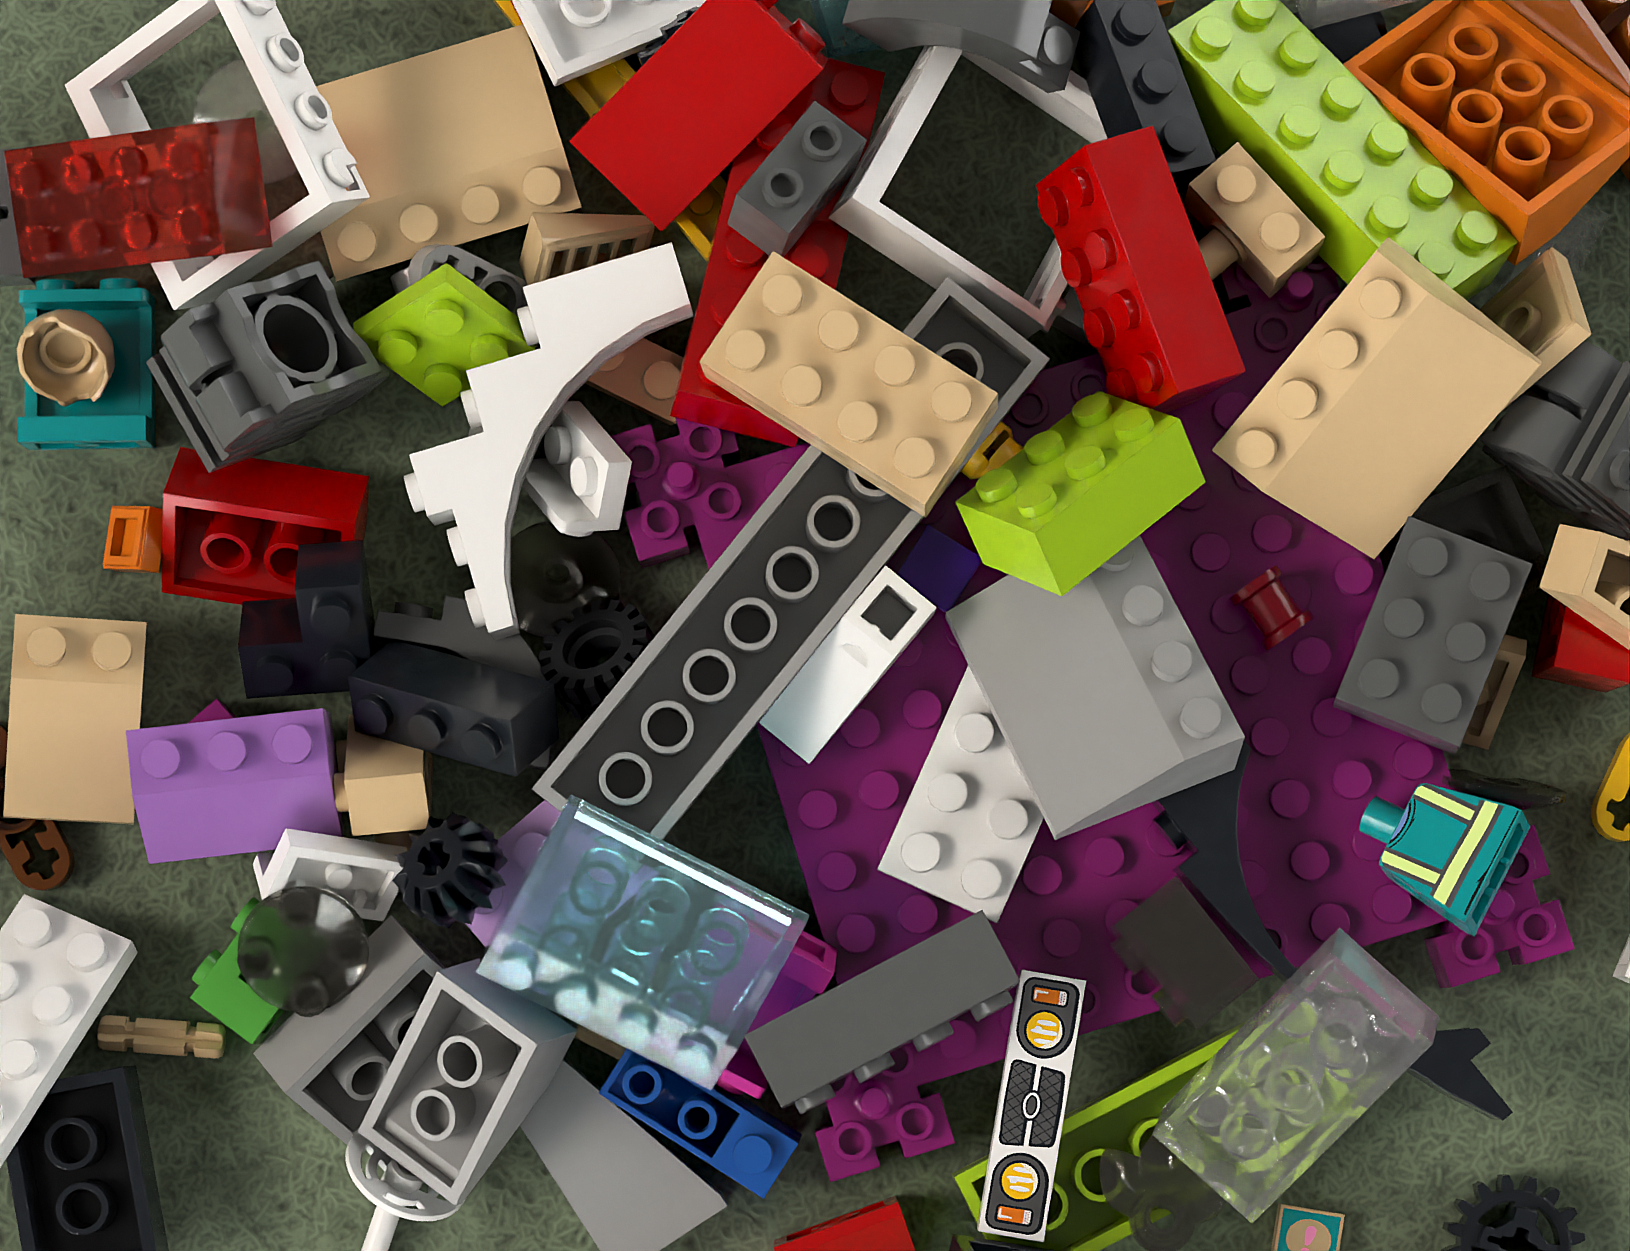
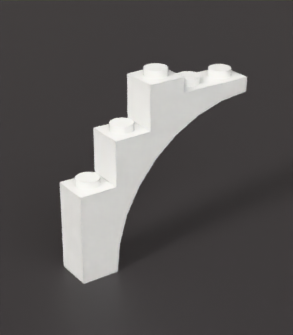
M672 242L524 286L523 290L528 306L517 309L519 321L527 345L539 343L541 348L466 370L471 389L460 392L465 413L471 429L482 426L484 432L409 454L414 473L404 475V481L415 513L425 510L427 517L435 526L452 520L456 521V527L447 529V536L457 566L469 565L475 588L464 591L469 612L475 628L486 625L488 633L494 640L520 633L511 588V533L521 485L542 437L568 399L604 363L645 336L694 316Z

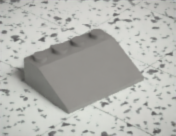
M1140 535L1064 596H1059L1026 581L1007 575L946 612L945 618L1055 840L1235 769L1245 736Z

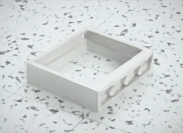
M179 0L65 84L66 90L173 310L197 307L213 302L226 289L242 285L370 198L355 167L357 162L347 151L332 120L330 106L324 97L319 94L304 63L302 49L290 35L276 6V0ZM221 12L309 195L214 260L127 80Z
M925 45L831 212L829 219L936 290L949 277L1025 339L1039 330L1047 333L1055 317L1064 311L1067 301L1061 298L1067 281L1061 269V251L1056 238L1052 241L1024 296L1021 297L879 201L960 55L981 67L1089 142L1094 143L1107 139L1087 82L1084 78L1070 70L1065 90L1046 93L1005 67L980 55L956 48Z

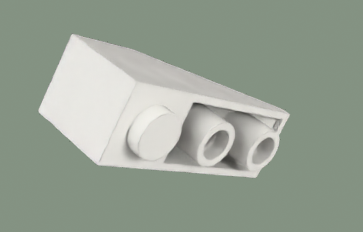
M885 565L828 634L759 723L810 764L932 618L936 606Z

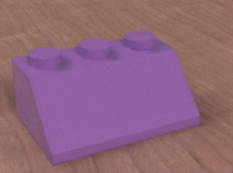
M323 708L126 730L132 797L149 864L276 850L286 828L344 837L342 813L337 811L334 793V773H337L332 717L331 713Z

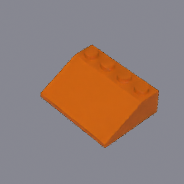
M1434 0L1343 64L1518 241L1507 258L1514 266L1555 237L1630 157V98L1502 0Z

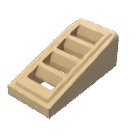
M532 212L519 260L527 286L648 250L655 225L645 215ZM633 239L629 254L620 253L623 240ZM609 243L606 253H598L601 244ZM580 247H586L585 252L577 251Z

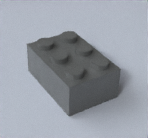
M1408 516L1336 695L1333 707L1455 755L1461 746L1533 564Z

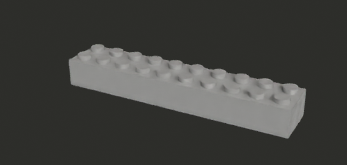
M949 277L942 282L902 333L997 392L998 409L943 493L1050 360V358ZM810 445L532 789L637 873L924 516Z

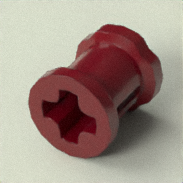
M1277 565L1228 598L1233 606L1241 605L1262 633L1264 638L1261 645L1266 652L1314 618L1309 610L1301 611L1279 580L1282 572Z

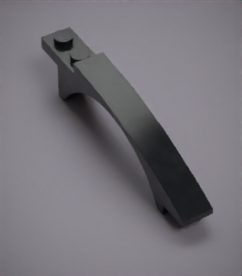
M1245 740L1243 741L1234 770L1151 802L1160 813L1152 821L1164 838L1176 850L1185 844L1192 852L1173 871L1256 960L1340 1030L1439 1093L1491 1119L1503 1121L1513 1113L1471 1061L1491 1044L1479 1028L1439 1031L1419 1030L1396 1026L1367 1017L1342 1005L1322 992L1300 974L1281 953L1267 933L1254 908L1245 884L1239 858L1237 839L1238 799L1243 773L1251 751L1250 746Z

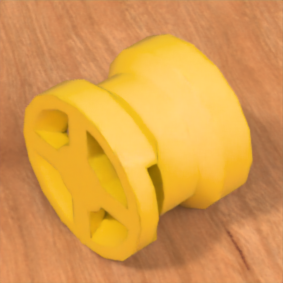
M1001 421L973 454L961 472L969 479H979L985 473L1001 467L1023 450L1024 447L1013 439L1012 429ZM991 449L995 450L996 452L987 460L985 456Z

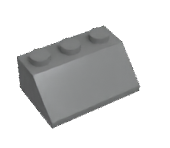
M391 915L253 1054L287 1096L348 1145L354 1132L361 1126L436 972L447 967Z

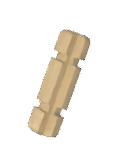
M105 1015L101 1017L97 1040L98 1046L102 1050L124 1052L127 1051L128 1047H133V1052L187 1056L188 1052H194V1057L216 1059L223 1056L226 1045L225 1026L216 1023L197 1022V1026L194 1027L191 1026L190 1021L136 1018L135 1022H130V1017Z

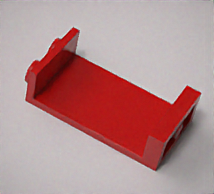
M706 0L570 139L569 142L661 232L823 70L828 60L820 52L826 46L824 41L802 19L797 18L791 23L774 6L778 0Z

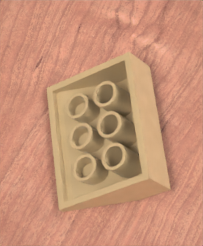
M523 24L316 86L319 94L324 97L330 106L332 120L347 151L356 160L357 164L355 167L370 198L320 231L336 282L412 259L417 251L428 245L443 244L456 246L529 224L532 212L565 213L582 208L533 47Z
M1387 237L1212 451L1265 494L1375 559L1406 523L1408 516L1413 515L1538 369L1542 361L1397 243Z

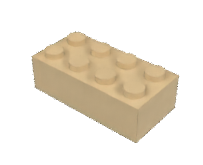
M774 251L699 361L706 378L925 518L998 409L997 392Z

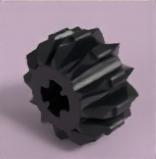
M452 812L445 821L429 816L426 831L422 835L408 832L412 845L409 851L395 855L400 867L403 869L392 881L397 885L398 890L404 894L402 901L407 904L406 907L420 918H427L437 926L449 928L456 920L460 923L464 922L472 925L477 907L493 909L488 896L493 889L506 886L502 875L498 871L504 867L508 859L504 856L502 849L497 846L498 840L494 838L492 831L481 823L476 824L466 816L457 815Z

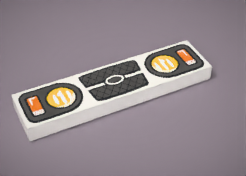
M1020 970L1018 977L1020 982L1016 989L977 1230L979 1232L1044 1242L1086 981Z

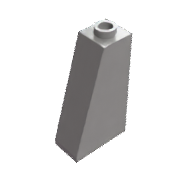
M565 1057L548 1088L520 1124L525 1135L600 1251H660L728 1206V1202L721 1191L629 1112L600 1095L599 1091L601 1088Z

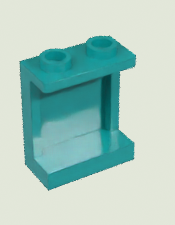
M107 278L99 281L100 289H75V282L71 280L43 279L36 281V290H19V304L24 308L25 327L36 317L57 309H72L85 312L100 321L112 338L115 368L102 396L95 402L91 399H85L63 407L57 401L34 392L25 380V417H17V442L28 450L155 448V378L146 363L152 356H155V298L147 289L138 288L137 280Z

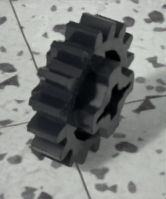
M1498 1174L1495 1191H1491L1483 1182L1477 1181L1472 1184L1477 1198L1474 1203L1471 1204L1458 1198L1453 1202L1456 1209L1463 1216L1459 1223H1443L1442 1229L1456 1235V1243L1441 1249V1251H1472V1246L1482 1248L1483 1251H1506L1501 1249L1499 1244L1488 1241L1487 1238L1488 1236L1502 1238V1236L1513 1237L1517 1227H1519L1517 1232L1518 1238L1526 1241L1528 1246L1539 1249V1251H1571V1245L1579 1244L1586 1239L1584 1233L1568 1230L1567 1223L1572 1221L1578 1214L1575 1208L1568 1206L1556 1209L1554 1207L1560 1195L1558 1189L1548 1187L1540 1195H1537L1536 1178L1525 1175L1518 1189H1514L1509 1175ZM1509 1202L1502 1217L1488 1225L1478 1223L1480 1218L1492 1207ZM1537 1210L1548 1221L1553 1232L1554 1244L1546 1242L1536 1226L1539 1216L1536 1213Z

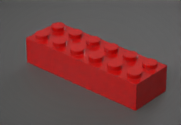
M827 58L828 60L823 70L731 161L671 409V417L791 447L796 446L799 439L797 435L706 378L699 362L769 258L768 254L727 223L737 192L814 101L867 139L859 160L860 162L869 146L885 72ZM850 178L784 256L785 259L836 290L849 231L829 219V216Z

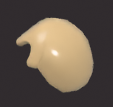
M57 309L36 317L26 325L16 348L19 372L34 392L57 401L63 407L85 399H91L93 402L97 401L102 396L115 368L112 338L100 321L82 311Z

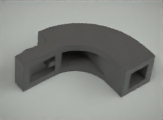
M849 0L842 22L844 26L889 52L915 46L933 45L956 48L980 55L1005 67L1046 93L1065 90L1080 36V31L1049 13L1052 0Z
M445 595L441 620L432 619L433 608L411 603L395 602L394 613L377 610L373 636L379 641L391 642L392 640H397L427 649L445 651L467 660L546 681L540 670V667H542L540 662L519 634L494 640L488 633L486 625L475 628L467 601L464 599ZM555 743L527 768L547 770L552 764Z

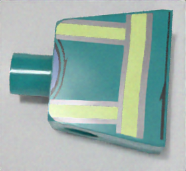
M1420 783L1416 787L1406 809L1375 796L1365 809L1359 827L1360 832L1387 844L1380 857L1379 866L1390 880L1472 936H1475L1530 829V825L1522 810L1514 806L1427 783Z

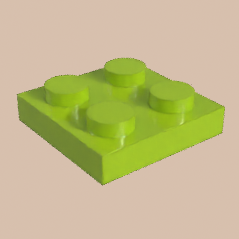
M448 263L440 266L359 318L353 325V330L367 343L376 359L442 407L461 396L460 392L471 389L466 370L535 350V344L527 345L519 318Z

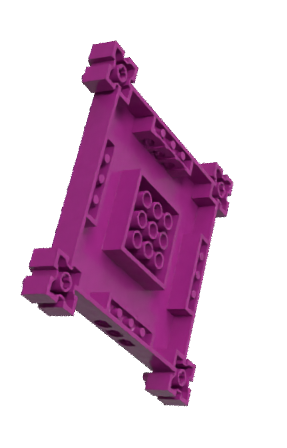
M1319 255L1302 271L1293 273L1285 285L1271 298L1234 261L1212 282L1223 311L1240 307V310L1227 313L1225 317L1246 371L1195 403L1165 413L1181 420L1205 483L1141 533L1140 536L1245 736V742L1251 748L1243 773L1238 799L1237 839L1243 876L1254 908L1269 936L1295 968L1439 923L1442 933L1425 938L1424 941L1440 988H1452L1500 973L1495 953L1508 950L1512 965L1528 964L1573 950L1575 948L1559 899L1539 903L1532 880L1550 875L1535 825L1530 826L1475 936L1465 933L1390 880L1379 866L1380 857L1387 844L1359 830L1364 811L1375 796L1406 809L1416 787L1420 783L1456 790L1443 750L1333 707L1336 695L1385 576L1379 554L1375 559L1371 558L1265 494L1212 451L1342 293L1336 279L1339 275ZM1099 353L1042 370L1002 420L1012 429L1013 439L1024 447L1030 438L1047 431L1072 411L1073 406L1082 398L1095 394L1097 391L1108 394L1106 387L1107 373ZM675 418L679 435L658 442L655 440L651 424L610 436L632 461L626 495L638 491L642 507L626 511L624 514L641 569L690 554L685 536L697 532L709 571L811 445L807 442L725 468L724 464L740 460V452L735 434L731 431ZM991 449L985 456L987 460L992 457L996 452L995 450ZM960 472L938 499L928 516L921 520L887 562L886 566L897 574L927 525L979 555L955 503L976 486L978 479H969ZM981 562L955 606L1009 574L984 565ZM1277 565L1282 572L1279 580L1301 611L1309 610L1314 618L1266 652L1261 645L1264 638L1262 633L1241 605L1233 606L1228 598ZM937 608L932 618L810 764L759 722L756 725L822 939L827 944L837 948L834 972L837 986L974 914L877 870L968 667V663L945 618L946 614ZM1152 803L1145 804L1057 840L1054 839L1043 818L998 922L994 923L988 920L1018 977L1020 970L1086 981L1077 1036L1274 975L1238 942L1173 871L1192 852L1185 844L1176 850L1164 838L1152 821V819L1160 814ZM1017 986L1009 990L1013 1002L1008 1006L977 1022L971 1011L949 1022L954 1030L951 1036L920 1052H917L913 1042L902 1046L890 1053L895 1062L894 1066L870 1079L859 1083L853 1072L830 1084L836 1096L826 1101L833 1124L815 1129L830 1182L880 1167L875 1147L897 1140L905 1159L955 1143L940 1093L936 1091L920 1096L917 1086L1005 1059Z

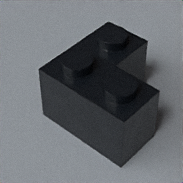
M363 540L300 544L298 546L295 580L296 598L242 602L238 651L246 699L350 691L348 675L376 654L378 649L377 638L373 636L375 621Z

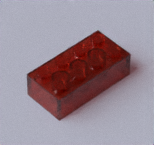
M254 117L195 123L4 151L23 278L222 255L273 247Z

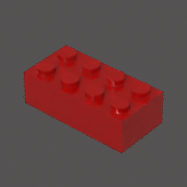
M1153 126L1087 144L1036 184L1039 192L1038 207L1044 222L1049 227H1052L1061 251L1063 275L1067 283L1075 288L1084 312L1083 325L1085 334L1091 345L1098 349L1107 373L1106 387L1109 395L1166 413L1195 403L1246 371Z

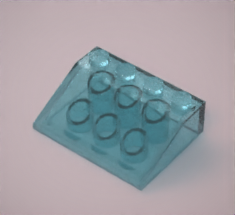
M570 794L497 921L476 973L712 1090L742 1043L744 1035L748 1032L802 933L809 914Z

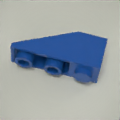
M635 1037L631 1040L599 1091L600 1095L763 1199L802 1137L801 1133L748 1099L722 1089L713 1080L686 1065L672 1063L657 1053L653 1047Z

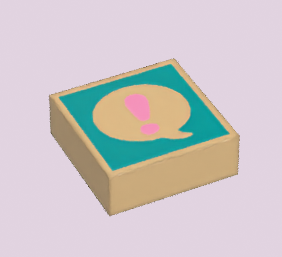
M1278 1203L1271 1251H1339L1345 1215Z

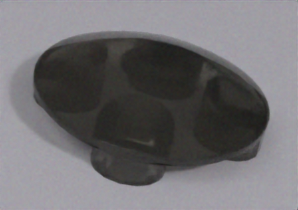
M295 886L279 890L282 892H275L273 895L267 896L251 910L239 934L237 963L248 985L264 1001L277 1008L295 1012L302 1017H313L321 1014L326 1008L337 1004L359 984L368 963L369 940L361 917L346 900L322 888Z

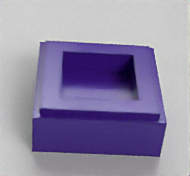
M927 525L897 575L936 606L937 609L946 614L947 611L955 606L982 560L976 553Z

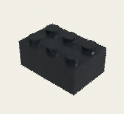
M136 1065L57 1079L6 1158L22 1251H169Z

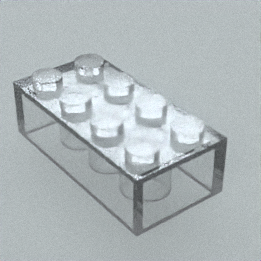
M1339 927L1163 1107L1152 1135L1248 1221L1253 1223L1433 1044L1439 1016Z

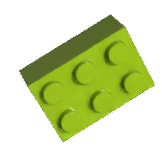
M1097 391L1095 394L1079 400L1073 406L1072 411L1050 429L1030 438L1024 445V449L1001 467L982 475L976 482V486L955 503L984 565L1059 596H1064L1205 483V479L1179 418Z

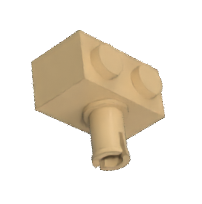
M1238 142L1188 185L1184 206L1209 232L1197 243L1211 280H1214L1236 261L1264 293L1271 298L1285 285L1293 273L1302 271L1318 257L1325 236Z
M353 714L349 715L347 740H338L336 743L339 773H334V793L337 811H349L353 836L373 834L374 842L406 847L407 851H409L412 842L408 832L426 829L429 816L431 817L432 753L356 732Z

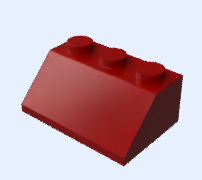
M180 447L163 492L161 592L242 605L244 601L296 598L295 580L298 546L300 544L363 540L364 542L368 512L369 476L250 458L208 473L195 449Z

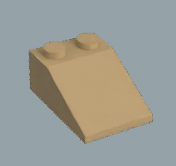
M15 614L3 818L134 825L135 805L132 797L126 730L140 729L147 622Z

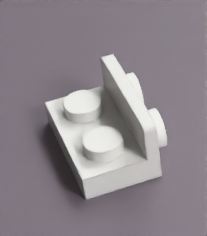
M567 401L553 421L552 427H549L545 433L544 449L546 458L532 459L521 486L561 533L583 537L591 535L594 531L619 530L632 461L580 401Z
M286 828L274 854L258 852L253 862V867L263 904L275 905L284 909H302L336 914L345 918L356 917L384 921L398 892V887L392 880L403 869L400 867L395 855L407 852V848Z

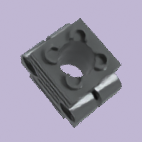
M319 260L296 267L269 279L248 282L226 289L213 302L189 309L161 335L160 340L164 345L159 350L161 354L152 356L146 362L208 473L297 442L306 435L305 432L319 425V420L337 414L355 404L390 376L385 365L379 366L367 343L351 328L348 323L349 320L338 302L335 288L330 281L333 274L328 265L322 267Z
M1583 341L1513 401L1506 414L1497 422L1493 431H1485L1480 440L1485 444L1482 451L1500 466L1525 482L1537 496L1554 509L1573 515L1594 531L1630 540V362L1624 361L1622 365L1606 351L1587 341Z

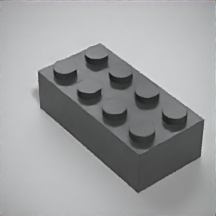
M981 910L745 1034L744 1037L781 1108L785 1109L795 1103L799 1113L803 1114L835 1097L836 1094L830 1084L854 1072L859 1083H862L894 1066L895 1062L890 1053L902 1046L913 1042L917 1052H920L951 1036L954 1030L949 1022L971 1011L977 1022L1008 1006L1013 1002L1009 990L1016 987L1020 980L986 915Z

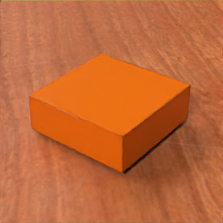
M112 506L103 569L119 572L159 573L162 553L163 509L151 506Z

